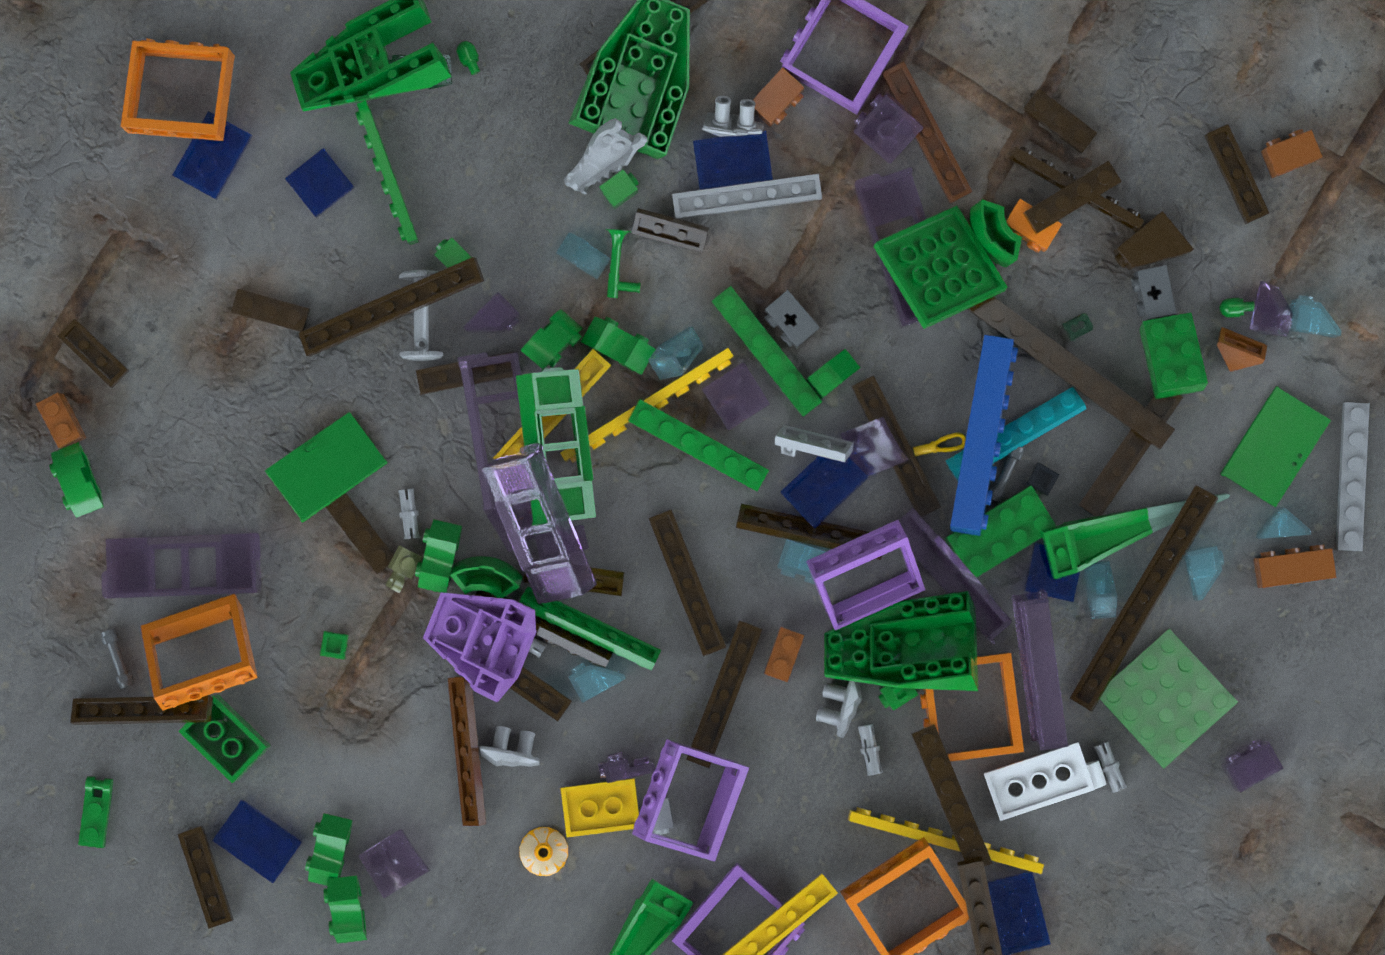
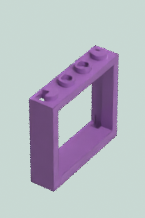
M821 0L817 8L812 7L805 18L808 21L804 30L798 29L792 40L796 42L791 51L788 49L785 51L780 62L783 63L782 68L795 79L857 115L909 26L865 0H840L894 32L855 99L851 101L793 67L794 62L831 0Z
M899 520L806 561L825 611L835 631L925 590L909 540ZM900 548L908 570L907 572L832 605L823 583L824 581Z
M666 739L657 767L652 774L647 794L644 796L639 816L634 823L632 834L650 843L715 861L749 767L736 761ZM681 753L725 767L697 845L653 833Z
M736 863L672 937V942L687 955H703L686 939L740 877L777 909L784 903ZM805 922L801 923L779 941L765 955H785L789 949L786 947L792 939L798 940L804 932L803 926Z

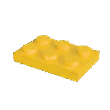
M635 778L560 788L566 837L634 829V823L639 816Z

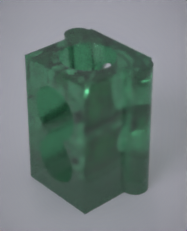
M1085 313L1062 324L1071 341L1092 331V327H1094ZM1079 321L1085 323L1084 329L1079 328L1077 332L1071 331L1072 325H1078Z

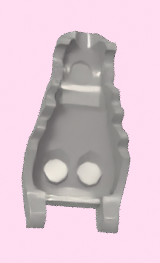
M616 118L606 122L593 134L580 161L564 178L566 186L571 187L574 191L587 194L589 186L594 185L596 181L602 183L605 178L610 179L614 171L619 173L623 166H627L636 151L646 144L647 137L641 133L632 136L621 129L622 122Z

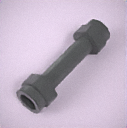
M1018 447L1007 455L1008 458L995 487L991 486L990 489L993 491L992 501L1001 504L1006 494L1004 489L1016 462L1021 461L1025 449Z
M115 628L100 633L102 642L108 646L119 676L116 677L120 689L134 685L132 673H128L117 641L119 637Z

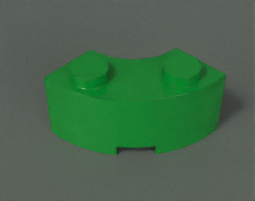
M983 199L970 209V227L989 258L994 263L1006 268L1018 259L1022 237L1014 233L1007 225L1003 206Z
M562 309L550 317L549 324L543 329L540 328L521 349L526 356L543 370L549 366L553 368L562 358L560 353L569 345L574 347L582 337L579 333L583 327Z
M595 316L581 342L600 354L619 362L622 366L642 375L656 350L648 345L649 339L638 333L634 337L617 327L619 323L607 316L604 320Z
M79 442L52 452L53 463L49 464L53 476L58 478L65 495L62 497L65 508L67 510L71 509L76 518L103 508L101 490L93 475L89 459Z
M433 519L431 528L425 529L423 542L426 543L423 562H418L415 576L419 577V588L447 593L451 581L450 574L453 569L455 554L458 552L462 531L461 525Z
M487 556L463 559L454 564L450 574L464 594L472 591H486L493 594L496 598H504L518 589L523 578L522 574L509 563Z
M324 813L321 823L316 822L313 836L316 837L313 856H308L305 870L309 871V882L327 886V879L339 878L341 876L345 861L343 858L346 844H349L353 820Z
M357 875L327 879V888H324L323 894L324 901L329 904L332 920L329 921L330 936L334 935L337 944L367 940L365 912L361 908L359 897L362 896Z

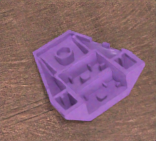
M441 592L423 639L443 659H446L459 675H462L471 684L470 687L475 692L498 702L519 677L536 634L535 610L513 599Z

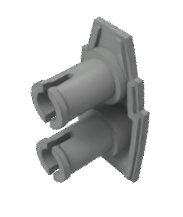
M718 96L715 100V113L707 112L702 130L719 137L762 134L764 123L754 120L755 101L751 99L741 100L740 115L730 114L731 99L727 96Z
M849 681L847 688L830 684L829 682H826L824 686V698L841 701L843 704L841 711L820 706L817 711L816 721L837 726V736L843 738L847 733L851 720L856 715L858 705L862 701L860 682Z
M496 726L492 747H480L481 757L496 767L503 765L510 767L540 765V759L531 755L535 733L530 731H520L517 751L515 752L507 750L511 729L504 726Z

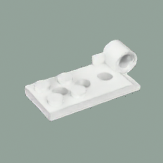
M1079 742L984 773L1000 821L1093 791L1107 784L1099 760L1086 763ZM1059 767L1069 769L1070 777L1067 780L1057 778L1056 770ZM1040 774L1046 778L1047 783L1044 787L1037 788L1033 785L1032 778L1035 775ZM1013 782L1020 783L1023 787V792L1018 796L1010 794L1008 790L1009 785Z

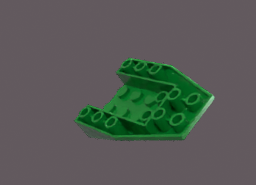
M637 0L598 50L568 124L594 134L600 126L616 118L622 122L621 129L632 136L641 133L647 137L646 144L639 148L637 152L657 160L666 156L689 89L690 9L669 0Z
M969 591L900 601L836 631L832 629L825 632V677L894 688L978 691L976 612Z

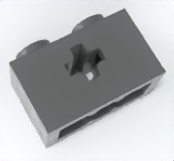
M1167 265L1135 272L1134 278H1131L1133 291L1138 293L1139 302H1136L1138 316H1142L1143 321L1175 315L1176 310ZM1151 288L1153 292L1158 294V296L1154 297V300L1152 296L1147 295Z
M788 290L765 309L767 315L764 318L773 328L777 326L783 332L781 338L789 347L794 345L797 349L820 328ZM786 315L790 318L793 316L796 318L794 327L791 324L788 326L784 324L786 322Z

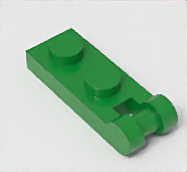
M87 776L78 845L96 848L105 847L113 779L97 780L96 777ZM95 789L102 790V797L94 796Z

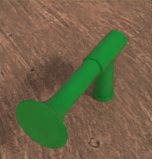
M605 229L609 231L612 239L607 297L618 298V291L640 293L641 282L619 281L622 242L625 235L631 231Z

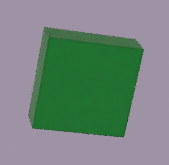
M324 631L320 656L345 659L349 635Z

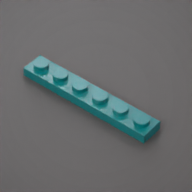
M1074 387L1069 388L1004 427L1003 434L998 433L997 442L1001 443L999 458L994 457L993 463L1004 458L1018 447L1028 444L1086 410L1085 403ZM964 450L945 461L957 482L959 480Z

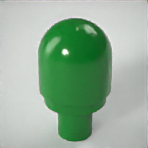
M469 41L459 43L456 53L460 63L464 67H468L471 75L478 74L480 72L477 65L479 55L475 46Z
M1239 297L1227 298L1220 303L1219 310L1224 317L1244 316V312L1255 311L1254 301L1243 302V298L1239 299Z

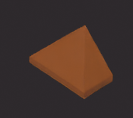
M1223 327L1220 329L1217 347L1230 372L1263 364L1267 351L1266 344Z

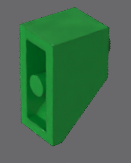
M844 349L808 377L807 381L823 399L861 367L848 351Z

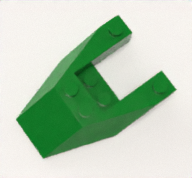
M389 0L348 21L345 24L346 28L336 37L332 35L325 41L326 46L318 53L312 52L290 72L301 109L303 111H310L426 89L452 77L444 56L434 43L390 63L385 48L386 45L432 22L424 1Z

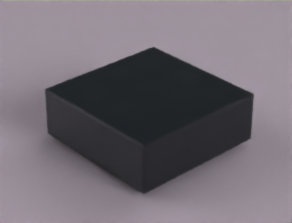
M1037 462L1025 484L1028 486L1032 485L1033 489L1048 496L1060 474Z

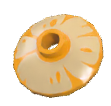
M537 827L529 831L522 839L519 847L523 866L529 872L538 876H550L557 873L565 865L568 858V844L565 837L558 830L550 827ZM546 848L548 855L545 857L540 856L539 849Z

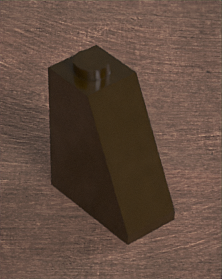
M1162 211L1113 252L1116 254L1114 257L1116 262L1122 268L1126 267L1128 270L1185 256L1193 251L1194 248Z

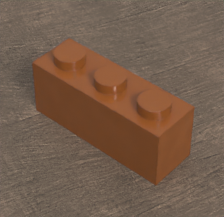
M1324 544L1309 546L1310 551L1300 552V548L1285 549V554L1276 555L1275 551L1260 553L1261 558H1254L1257 587L1266 588L1337 578L1333 549H1325Z

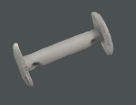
M404 271L399 275V278L417 282L438 271ZM429 305L414 311V351L400 352V356L403 359L431 361L440 359L443 356V352L429 351ZM419 342H423L424 346L420 347Z

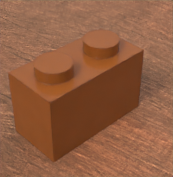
M782 68L753 99L755 101L754 113L769 127L774 123L779 125L788 115L785 111L791 105L796 107L804 98L802 95L804 86Z
M1303 129L1290 133V138L1281 142V139L1277 138L1266 143L1267 147L1261 151L1271 178L1283 175L1322 158L1312 130L1304 133Z
M57 392L36 403L58 448L62 449L87 438L64 394Z
M780 627L764 674L788 682L804 635Z

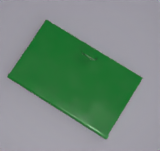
M1275 386L1220 475L1225 476L1276 508L1331 420L1281 390L1278 386Z
M348 412L267 468L265 473L303 523L385 466L388 462L352 414Z

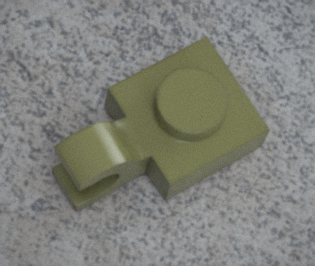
M399 545L388 565V568L394 571L387 580L386 586L399 593L403 588L405 576L412 579L417 564L421 562L423 557Z

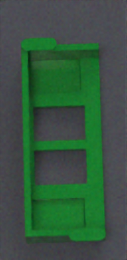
M562 367L542 369L538 373L517 375V390L533 517L532 527L534 529H545L554 527L556 522L595 518L596 511L592 486L594 478L579 369L564 370ZM571 414L574 441L545 444L541 417ZM575 448L578 476L549 479L546 451Z

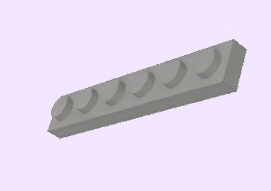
M819 174L676 193L672 194L675 218L684 219L821 200L822 193Z
M1343 402L1336 550L1363 551L1370 403Z

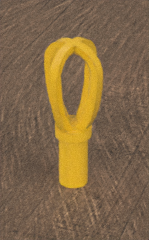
M956 432L943 436L935 442L931 441V443L913 447L915 457L929 453L961 450L965 446L966 438L964 434ZM955 437L962 439V443L958 446L938 447L940 443Z

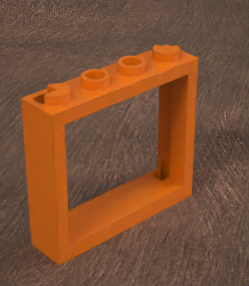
M148 38L141 41H132L121 127L131 134L223 141L235 55L228 47L220 46L219 44H213V47L204 46L198 42H189V45H183L173 40L158 43ZM145 56L222 62L214 124L137 118Z
M235 594L141 625L153 695L162 711L172 707L175 708L189 701L199 700L201 697L222 692L227 688L245 684V682L258 678L243 607ZM233 619L242 662L163 688L156 644Z
M1011 653L977 656V665L1000 662L1010 745L947 753L950 761L1024 752ZM924 689V694H920L921 707L927 711V718L923 719L924 728L935 724L938 731L933 689Z
M924 837L840 891L880 955H913L920 953L930 943L944 938L950 930L964 925L969 920L964 898ZM929 858L959 906L888 952L857 904Z

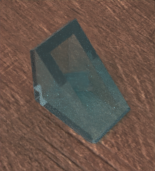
M1279 507L1257 532L1256 538L1311 535V530L1286 508Z

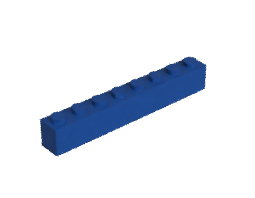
M984 335L950 529L953 532L980 536L981 530H986L989 515L984 514L986 505H991L993 491L989 490L990 481H995L997 467L993 466L994 457L999 458L1001 443L997 442L998 433L1003 434L1006 419L1001 418L1003 409H1008L1010 395H1005L1007 386H1012L1014 371H1010L1011 362L1016 363L1018 348L1014 347V339Z

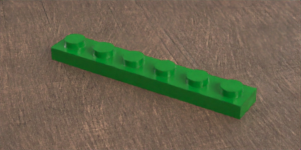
M363 101L357 104L359 111L355 112L359 125H364L367 134L363 136L368 149L373 148L376 157L372 158L376 171H381L384 180L380 181L385 195L390 194L393 203L389 204L392 215L394 218L398 217L401 226L397 227L402 241L407 240L409 245L416 244L419 240L368 103Z
M731 286L711 301L802 417L822 403L819 396Z
M640 398L628 418V421L755 491L759 490L769 472L762 465Z
M528 586L519 601L534 609L536 616L548 621L550 624L557 625L574 635H578L651 671L661 652L660 649Z

